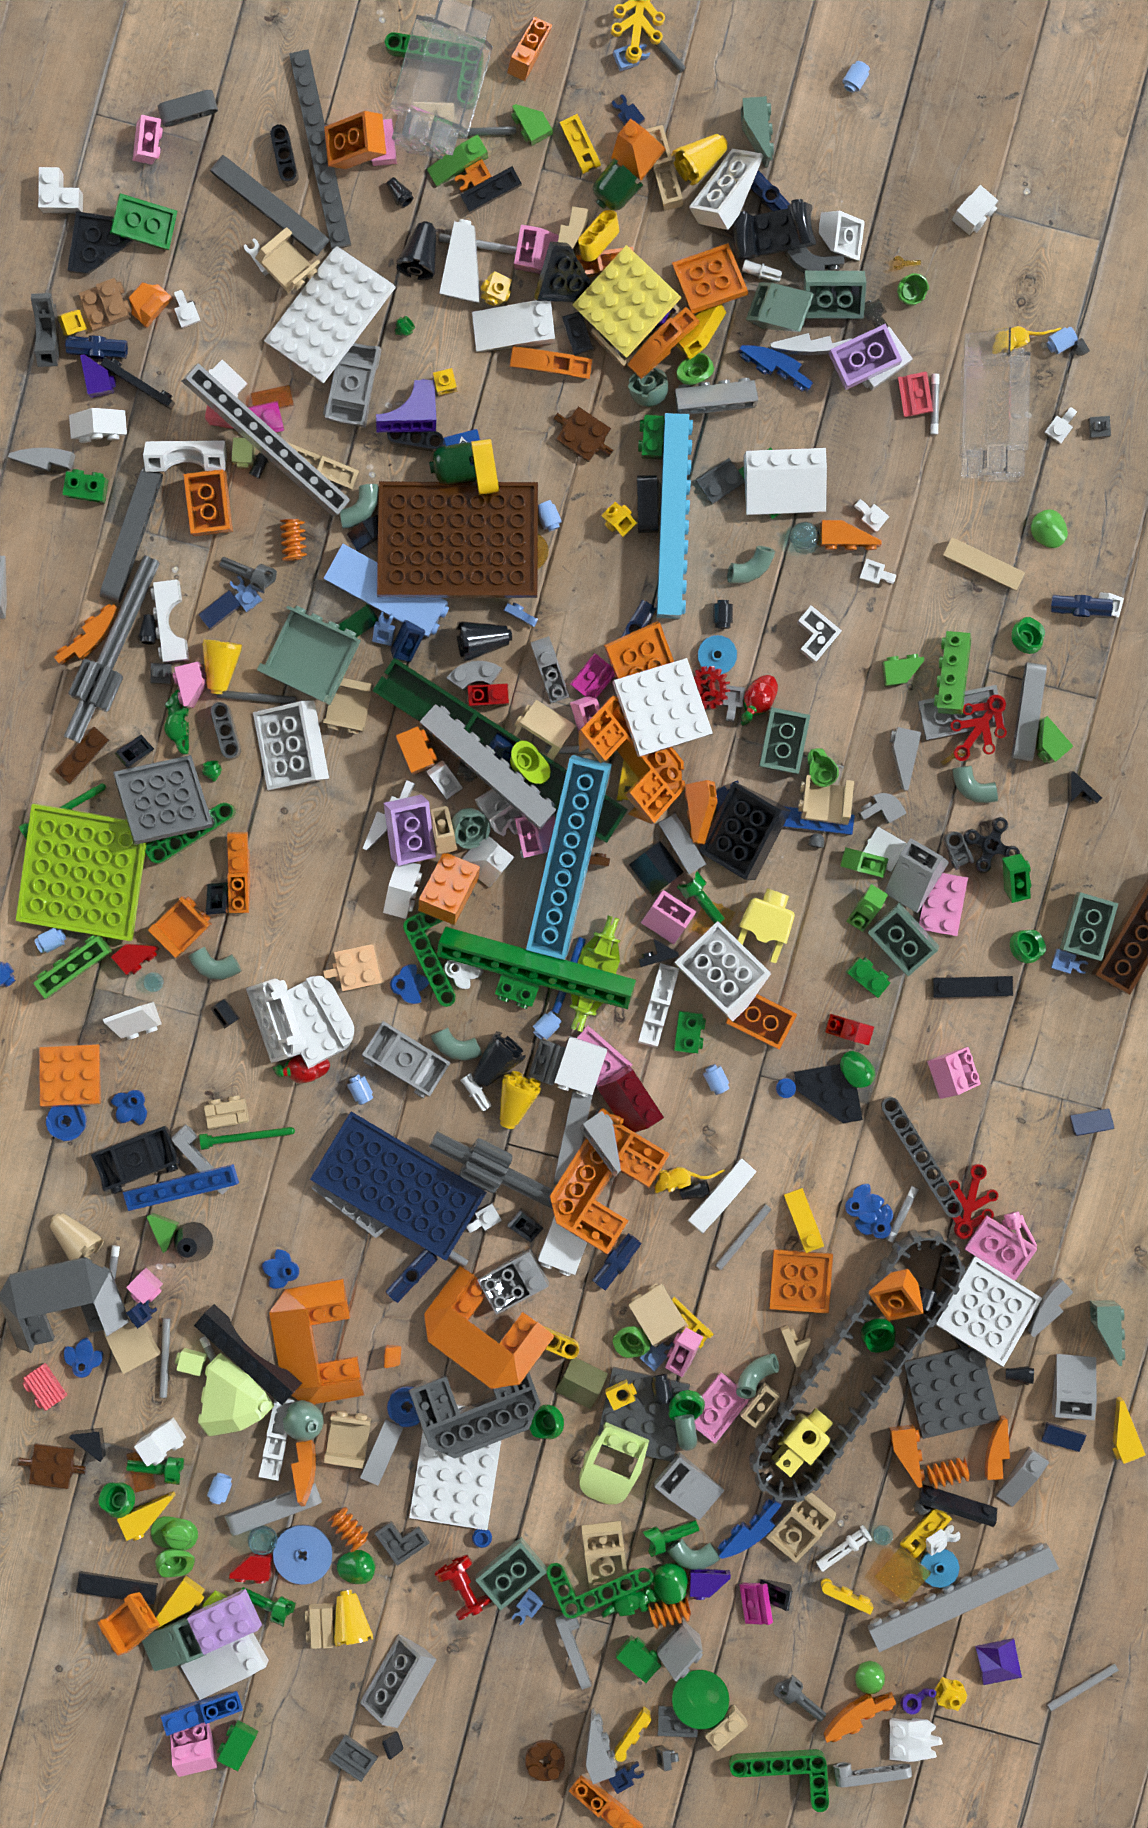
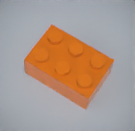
M363 111L324 127L329 167L348 169L386 155L382 114Z
M221 469L184 474L190 534L193 536L233 532L226 472Z
M417 726L396 735L412 774L416 775L436 765L435 762L438 761L435 751L429 748L427 744L431 742L427 731Z
M443 853L419 898L418 911L455 925L479 879L480 866L451 854Z
M756 994L749 1006L733 1022L728 1017L725 1022L780 1050L797 1014Z

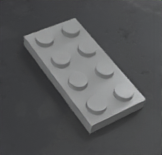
M997 685L965 691L964 705L967 703L973 705L987 702L990 696L998 695ZM935 698L918 701L926 740L973 731L975 727L963 728L958 732H954L951 730L950 724L953 720L963 721L983 717L987 711H976L969 716L964 714L938 713L937 707L934 706ZM994 701L992 703V706L994 708H998L999 703L997 701ZM966 706L965 712L970 713L971 707ZM994 715L989 721L990 727L996 726ZM954 722L953 728L959 729L960 724L958 722Z

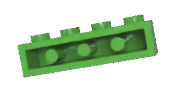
M946 631V637H942L941 649H944V655L940 656L939 668H942L941 676H937L939 695L935 694L934 706L937 707L938 713L963 715L972 641L971 633Z
M91 936L85 941L86 945L82 948L76 947L68 953L70 956L67 959L58 960L53 964L54 968L49 972L45 970L37 976L38 980L33 984L44 999L52 997L113 952L102 936Z

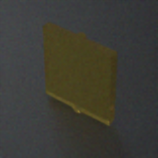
M713 902L725 918L720 924L728 930L735 912L723 907L721 903ZM701 908L691 929L701 935H704L714 925L703 908Z

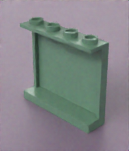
M297 605L295 608L287 606L290 614L266 664L260 663L257 670L331 705L361 640L355 637L357 633L349 629L342 631L339 629L340 626L334 622L329 621L328 624L322 622V617L314 613L309 616L305 614L307 610Z

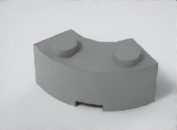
M472 661L454 669L447 676V679L464 691L469 685L474 683L493 684L503 669L491 662Z

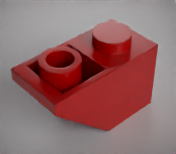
M508 683L468 686L469 706L509 705Z
M125 944L111 958L126 975L131 973L135 975L143 968L141 966L146 960L150 962L158 955L156 951L159 948L154 945Z
M830 1014L825 1033L869 1045L874 1026Z
M252 1552L232 1569L229 1579H234L235 1582L254 1580V1583L257 1584L266 1583L271 1577L272 1553Z

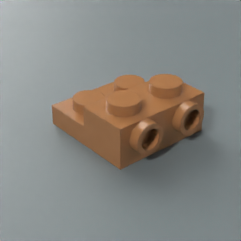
M115 278L98 283L96 287L79 293L93 332L131 318L129 314L132 311L128 300L124 301L122 293H125L121 281L117 282Z

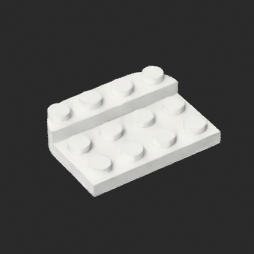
M322 976L306 978L305 982L286 991L293 1003L295 1018L300 1023L299 1030L301 1036L306 1041L307 1047L302 1050L300 1055L308 1069L350 1046L354 1037V1025L334 987L328 980Z
M271 979L246 988L271 1063L301 1054L307 1045L305 1039L301 1036L299 1030L300 1023L295 1018L294 1006L287 995L285 981Z

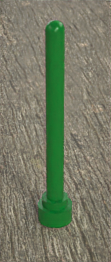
M101 783L59 808L72 810L106 789V785ZM25 822L19 826V829L27 840L29 823Z
M287 1127L215 1137L208 1135V1133L200 1134L201 1150H206L213 1147L214 1144L293 1135L295 1129Z

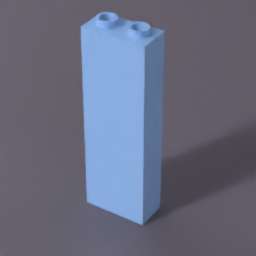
M342 544L324 577L325 581L372 607L384 611L389 616L392 613L393 618L401 623L404 620L412 622L424 629V635L430 637L431 634H436L440 626L437 624L441 617L444 618L449 610L446 600L442 598L377 597L378 563Z

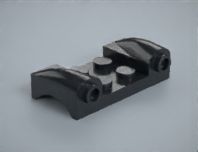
M795 199L791 201V204L787 205V209L754 216L748 214L747 211H740L739 216L732 224L736 258L747 260L816 245L811 226L812 205L803 202V199Z
M166 1126L91 1154L100 1175L103 1191L111 1192L112 1195L122 1192V1187L126 1186L125 1184L158 1171L166 1170L167 1173L178 1170L177 1166L181 1165L171 1139V1134Z

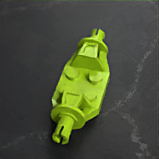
M607 916L603 932H594L595 936L582 948L578 964L616 974L620 963L618 943L621 940L616 939L614 934L620 919L614 918L611 925L613 917ZM571 994L572 1004H570V1008L575 1009L576 1014L570 1028L576 1030L579 1022L577 1031L583 1032L587 1015L596 1016L597 1009L603 1003L581 996L579 998V996Z

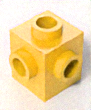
M494 271L483 281L480 289L483 292L480 298L486 300L485 302L492 306H499L501 303L506 302L511 293L509 287L512 279Z
M616 502L601 515L606 521L604 525L611 532L615 530L622 537L637 524L630 515L632 513L630 509L625 505L621 507Z
M942 1677L935 1688L937 1704L946 1709L959 1711L962 1704L966 1702L967 1693L963 1684L958 1680Z

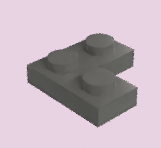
M390 1521L375 1532V1535L397 1566L430 1544L429 1539L420 1526L402 1536L393 1522Z

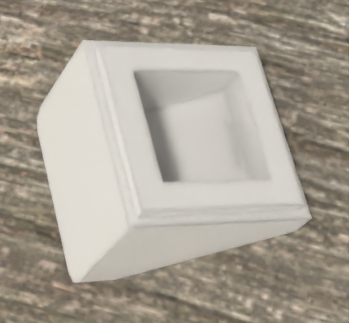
M1101 592L1099 598L1114 600L1112 616L1119 617L1124 598L1111 593Z

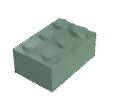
M805 271L803 291L814 294L805 318H864L867 283L865 271Z
M771 707L758 767L798 775L811 715Z
M1076 892L1059 949L1102 961L1119 903Z
M900 903L893 907L868 931V934L907 976H910L939 949V945Z
M520 1537L476 1574L475 1581L501 1611L546 1574L547 1567L526 1541Z

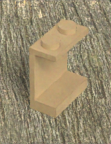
M286 227L260 249L255 259L290 293L294 288L296 290L300 289L304 285L306 278L310 280L317 274L316 268L320 261L317 260L310 265L288 241L292 232Z
M343 678L331 705H328L326 719L323 722L328 724L327 728L339 730L340 727L347 728V732L359 734V731L364 732L373 685Z
M536 700L532 706L527 705L522 713L524 717L520 715L514 724L517 728L513 735L517 736L521 729L525 728L552 746L547 757L554 760L576 725Z
M807 775L805 782L801 781L800 793L803 794V800H799L798 805L801 819L848 825L851 818L854 781L846 780L844 786L830 785L818 787L810 782L811 775Z
M663 1284L651 1286L648 1289V1293L643 1296L641 1294L631 1299L632 1303L629 1304L630 1309L654 1347L659 1346L678 1334V1332L689 1327Z
M337 1410L336 1413L333 1412L330 1419L331 1425L324 1463L363 1469L372 1418H367L368 1415L356 1413V1416L348 1415V1412L343 1410Z

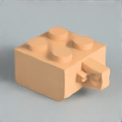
M375 943L334 952L336 963L333 964V969L323 971L325 979L335 977L336 981L341 982L342 991L383 982Z

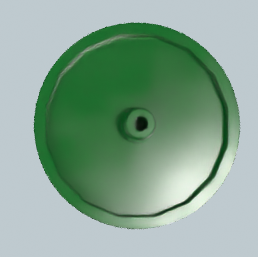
M707 1670L688 1672L683 1679L680 1678L674 1687L672 1694L673 1709L677 1717L691 1728L708 1729L714 1727L723 1720L729 1708L730 1697L727 1686L713 1672Z

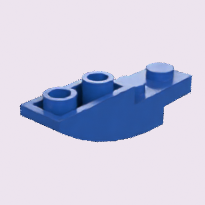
M742 345L740 347V357L747 363H754L757 366L756 369L762 374L766 375L768 373L771 376L776 369L778 371L777 374L781 378L791 380L794 383L793 386L801 392L803 390L808 392L813 385L811 380L798 372L802 364L795 359L765 347Z
M774 1497L771 1500L768 1499L763 1504L761 1513L759 1515L755 1514L749 1522L750 1526L744 1522L740 1525L737 1524L732 1529L730 1538L728 1540L724 1539L718 1546L719 1557L723 1559L741 1553L764 1538L775 1527L774 1521L771 1518L782 1506L781 1502L775 1501Z
M233 1691L185 1704L177 1710L160 1715L166 1736L204 1722L207 1724L243 1711L238 1692Z

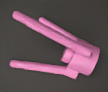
M1019 1211L1005 1214V1220H1002V1225L1007 1229L1009 1227L1010 1230H1015L1023 1256L1027 1258L1028 1255L1019 1229L1021 1225L1031 1243L1036 1247L1037 1244L1024 1221L1023 1215H1020Z

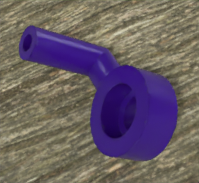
M924 1688L916 1695L911 1693L905 1694L900 1702L902 1710L908 1714L918 1713L922 1706L921 1701L927 1696L935 1697L936 1691ZM908 1700L912 1701L911 1707L907 1706Z

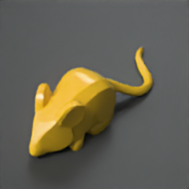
M1016 326L1007 332L1001 331L996 336L993 354L996 356L1003 351L1007 354L1014 348L1016 350L1027 345L1030 342L1029 335L1041 336L1059 331L1061 328L1033 332Z
M675 1167L670 1171L663 1170L659 1174L654 1191L659 1193L667 1189L668 1192H671L676 1187L680 1189L691 1185V1176L702 1180L710 1179L725 1172V1169L709 1176H700L683 1167Z

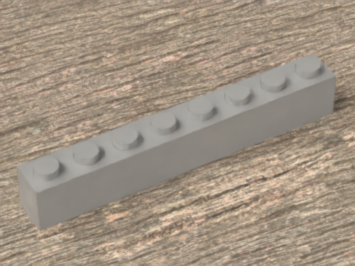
M435 704L420 721V726L536 828L541 830L556 813L554 808L556 805L549 798H542L539 795L540 791L531 784L529 786L524 782L525 778L516 771L514 773L510 770L509 763L503 758L499 760L494 756L495 751L488 745L484 747L479 742L480 738L473 732L469 734L464 729L465 725L460 720L456 719L454 721L449 716L450 712L445 707H438Z

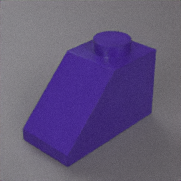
M80 355L88 395L93 398L114 394V387H116L114 375L111 376L108 370L86 355Z
M690 1570V1597L696 1600H705V1597L710 1598L731 1579L730 1570Z

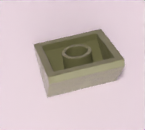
M575 1357L570 1360L555 1392L590 1409L598 1398L608 1373Z

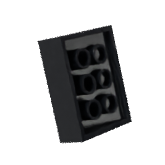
M733 782L708 831L705 844L701 845L699 852L744 880H756L791 810L737 782Z

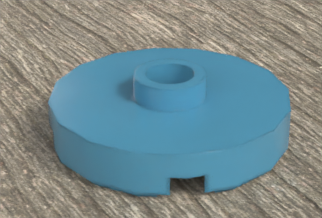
M713 635L706 638L698 650L700 666H707V668L715 666V670L722 669L721 675L729 672L737 660V650L734 643L722 635ZM716 651L721 653V657L718 659L714 657Z
M947 1549L937 1552L932 1556L925 1552L919 1566L921 1576L926 1583L938 1588L947 1587L952 1584L958 1577L960 1568L956 1556ZM942 1565L943 1569L941 1571H937V1566Z

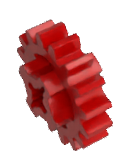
M703 666L701 670H695L696 676L693 675L704 709H709V707L715 709L717 705L722 706V700L728 699L725 693L731 691L726 688V685L730 684V681H725L727 674L721 675L722 669L715 670V666H709V668ZM710 674V676H708L707 679L702 678L703 676ZM711 696L716 697L714 700L708 701V699H710Z

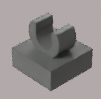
M1110 416L1089 418L1090 438L1111 436Z
M151 663V683L172 684V664Z
M663 1745L655 1747L657 1766L663 1771L672 1770L671 1763L679 1761L678 1753L667 1749Z

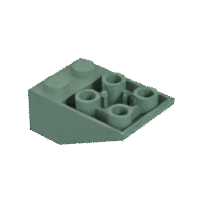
M767 96L743 98L740 108L742 130L755 152L762 153V163L765 167H768L774 155V144L770 143L773 128L772 123H768L771 115V103H767Z
M759 282L746 320L762 329L800 332L814 294L775 283Z
M1114 1300L1090 1301V1321L1111 1359L1119 1366H1122V1360H1125V1349L1122 1348V1340H1125V1330L1122 1328L1121 1323L1125 1318L1124 1309H1121V1306Z
M191 1614L156 1628L142 1640L154 1672L185 1664L205 1656L187 1618Z

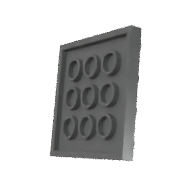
M191 755L113 772L134 845L212 828L213 823Z
M959 1347L904 1362L923 1439L1000 1420L984 1355L970 1347L963 1351Z
M613 1367L608 1388L627 1379L629 1384L633 1383L637 1394L634 1395V1402L615 1411L606 1396L598 1435L600 1436L604 1430V1424L607 1422L648 1439L649 1443L645 1456L672 1462L678 1440L675 1422L668 1415L670 1402L659 1404L658 1401H654L651 1387L653 1375ZM670 1379L673 1397L683 1390H689V1383ZM619 1390L616 1395L622 1399L628 1393L625 1390Z

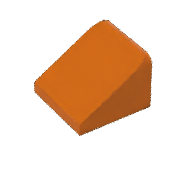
M387 1345L384 1355V1368L399 1366L401 1346Z

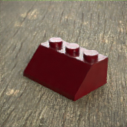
M627 1065L596 1086L614 1115L623 1118L621 1125L635 1133L650 1128L664 1118L630 1065Z

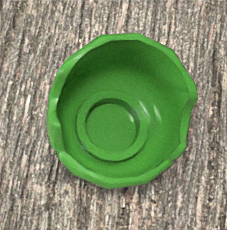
M916 273L902 278L897 288L900 301L906 305L913 306L923 301L929 290L927 279L921 274Z
M873 1661L861 1663L855 1674L857 1688L863 1693L870 1695L879 1692L885 1682L883 1667Z

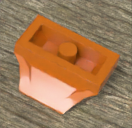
M142 282L129 297L132 307L131 314L147 328L173 300V297L158 284L150 285Z

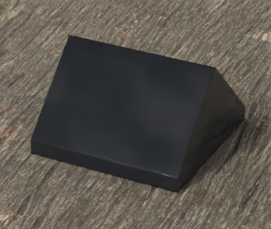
M661 841L629 864L652 896L684 872Z

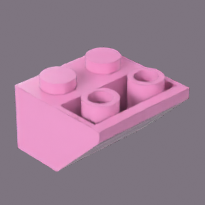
M521 225L514 269L541 274L550 242H558L559 235L542 228Z
M199 662L174 667V682L180 688V692H178L179 702L189 709L194 708L207 686L204 666Z
M523 815L514 817L523 857L548 852L555 825V816L553 815L541 830L536 828Z
M662 890L641 923L672 944H675L696 911Z
M969 1047L927 1061L940 1099L959 1095L981 1084Z
M204 1722L170 1735L172 1767L178 1777L217 1768L216 1749L209 1723L205 1724Z

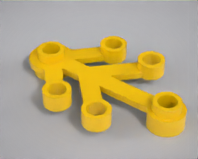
M629 0L623 5H616L613 10V15L621 19L627 11L636 7L635 14L621 23H614L611 28V34L614 37H620L623 31L633 25L631 46L627 48L625 58L629 63H637L641 58L642 50L639 47L641 27L650 37L652 44L657 45L662 40V33L655 30L643 15L645 9L652 17L654 25L661 26L664 23L665 15L662 12H657L650 3L651 0ZM620 9L623 13L620 14L616 10ZM655 17H660L662 20L657 21ZM614 28H619L620 32H616ZM657 35L659 39L656 40L653 38V36ZM631 50L636 51L637 54H632Z

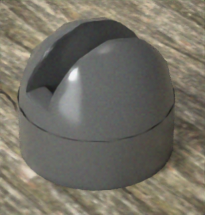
M1083 338L1077 340L1073 345V351L1078 356L1090 352Z
M819 833L811 835L808 846L824 848V837Z
M919 1499L914 1503L913 1508L918 1515H924L931 1511V1507L919 1504Z

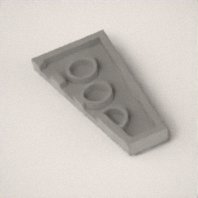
M315 1184L312 1187L314 1191L375 1238L389 1228L320 1185Z

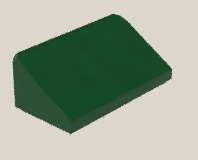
M367 604L338 625L342 631L349 629L357 633L355 636L357 638L372 628L376 621L379 622V619Z

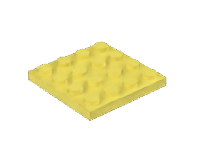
M626 245L572 305L627 358L682 297Z

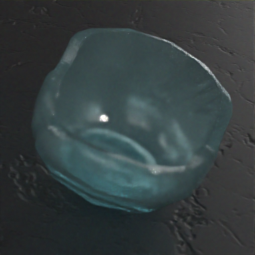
M804 521L797 523L792 528L790 541L797 552L809 554L819 547L820 532L814 524Z
M262 1525L254 1528L248 1535V1546L255 1554H269L276 1548L277 1534L270 1526Z

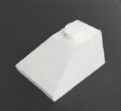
M841 211L822 212L819 234L829 249L855 261L860 260L865 221Z
M488 836L486 840L483 839L479 842L480 845L478 847L470 849L462 859L480 866L479 880L490 888L515 857Z

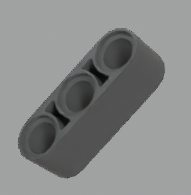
M203 90L157 105L164 127L212 115L218 111L212 90Z
M217 702L211 708V715L220 749L226 758L236 759L241 754V746L232 712L227 704ZM220 706H224L226 709V713L222 717H218L216 714V710ZM225 725L231 728L228 736H223L221 733V729ZM233 744L236 747V752L233 755H228L226 749L229 745Z

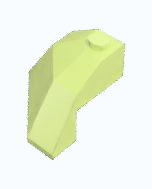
M219 1353L206 1367L205 1375L207 1380L206 1386L203 1387L201 1403H203L202 1413L198 1417V1423L208 1436L241 1431L260 1421L275 1406L266 1392L247 1373L223 1354Z

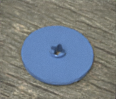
M310 1525L290 1527L279 1536L273 1550L275 1567L282 1577L292 1583L310 1584L316 1582L326 1574L331 1565L332 1546L327 1536L316 1527ZM300 1550L301 1552H307L306 1559L304 1557H298L300 1554Z

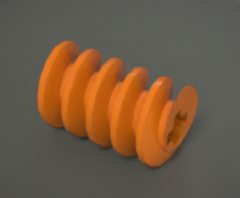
M299 519L280 520V522L285 523L280 526V529L286 531L281 534V538L286 539L281 542V545L287 547L282 550V553L288 555L282 558V561L301 560L302 557L307 556V553L301 552L302 549L307 547V545L301 544V541L306 540V537L300 536L301 533L305 532V529L300 528V525L305 524V521Z
M965 1456L963 1462L960 1458H956V1464L950 1459L948 1466L942 1461L940 1468L934 1463L932 1470L929 1465H926L930 1485L933 1484L935 1489H938V1483L946 1487V1481H949L952 1486L954 1479L961 1484L962 1477L969 1482V1470Z
M344 1507L338 1510L328 1521H333L330 1528L338 1527L335 1534L343 1533L340 1540L348 1539L345 1544L346 1547L353 1545L350 1550L352 1553L367 1541L368 1532L361 1533L363 1526L356 1527L358 1520L354 1519L351 1521L353 1514H346L348 1508Z
M685 1596V1602L680 1601L677 1604H669V1606L662 1601L661 1608L655 1603L653 1610L648 1605L652 1624L656 1629H659L660 1622L663 1627H666L667 1621L672 1626L675 1619L679 1624H682L683 1617L687 1622L690 1621L691 1611L687 1596Z

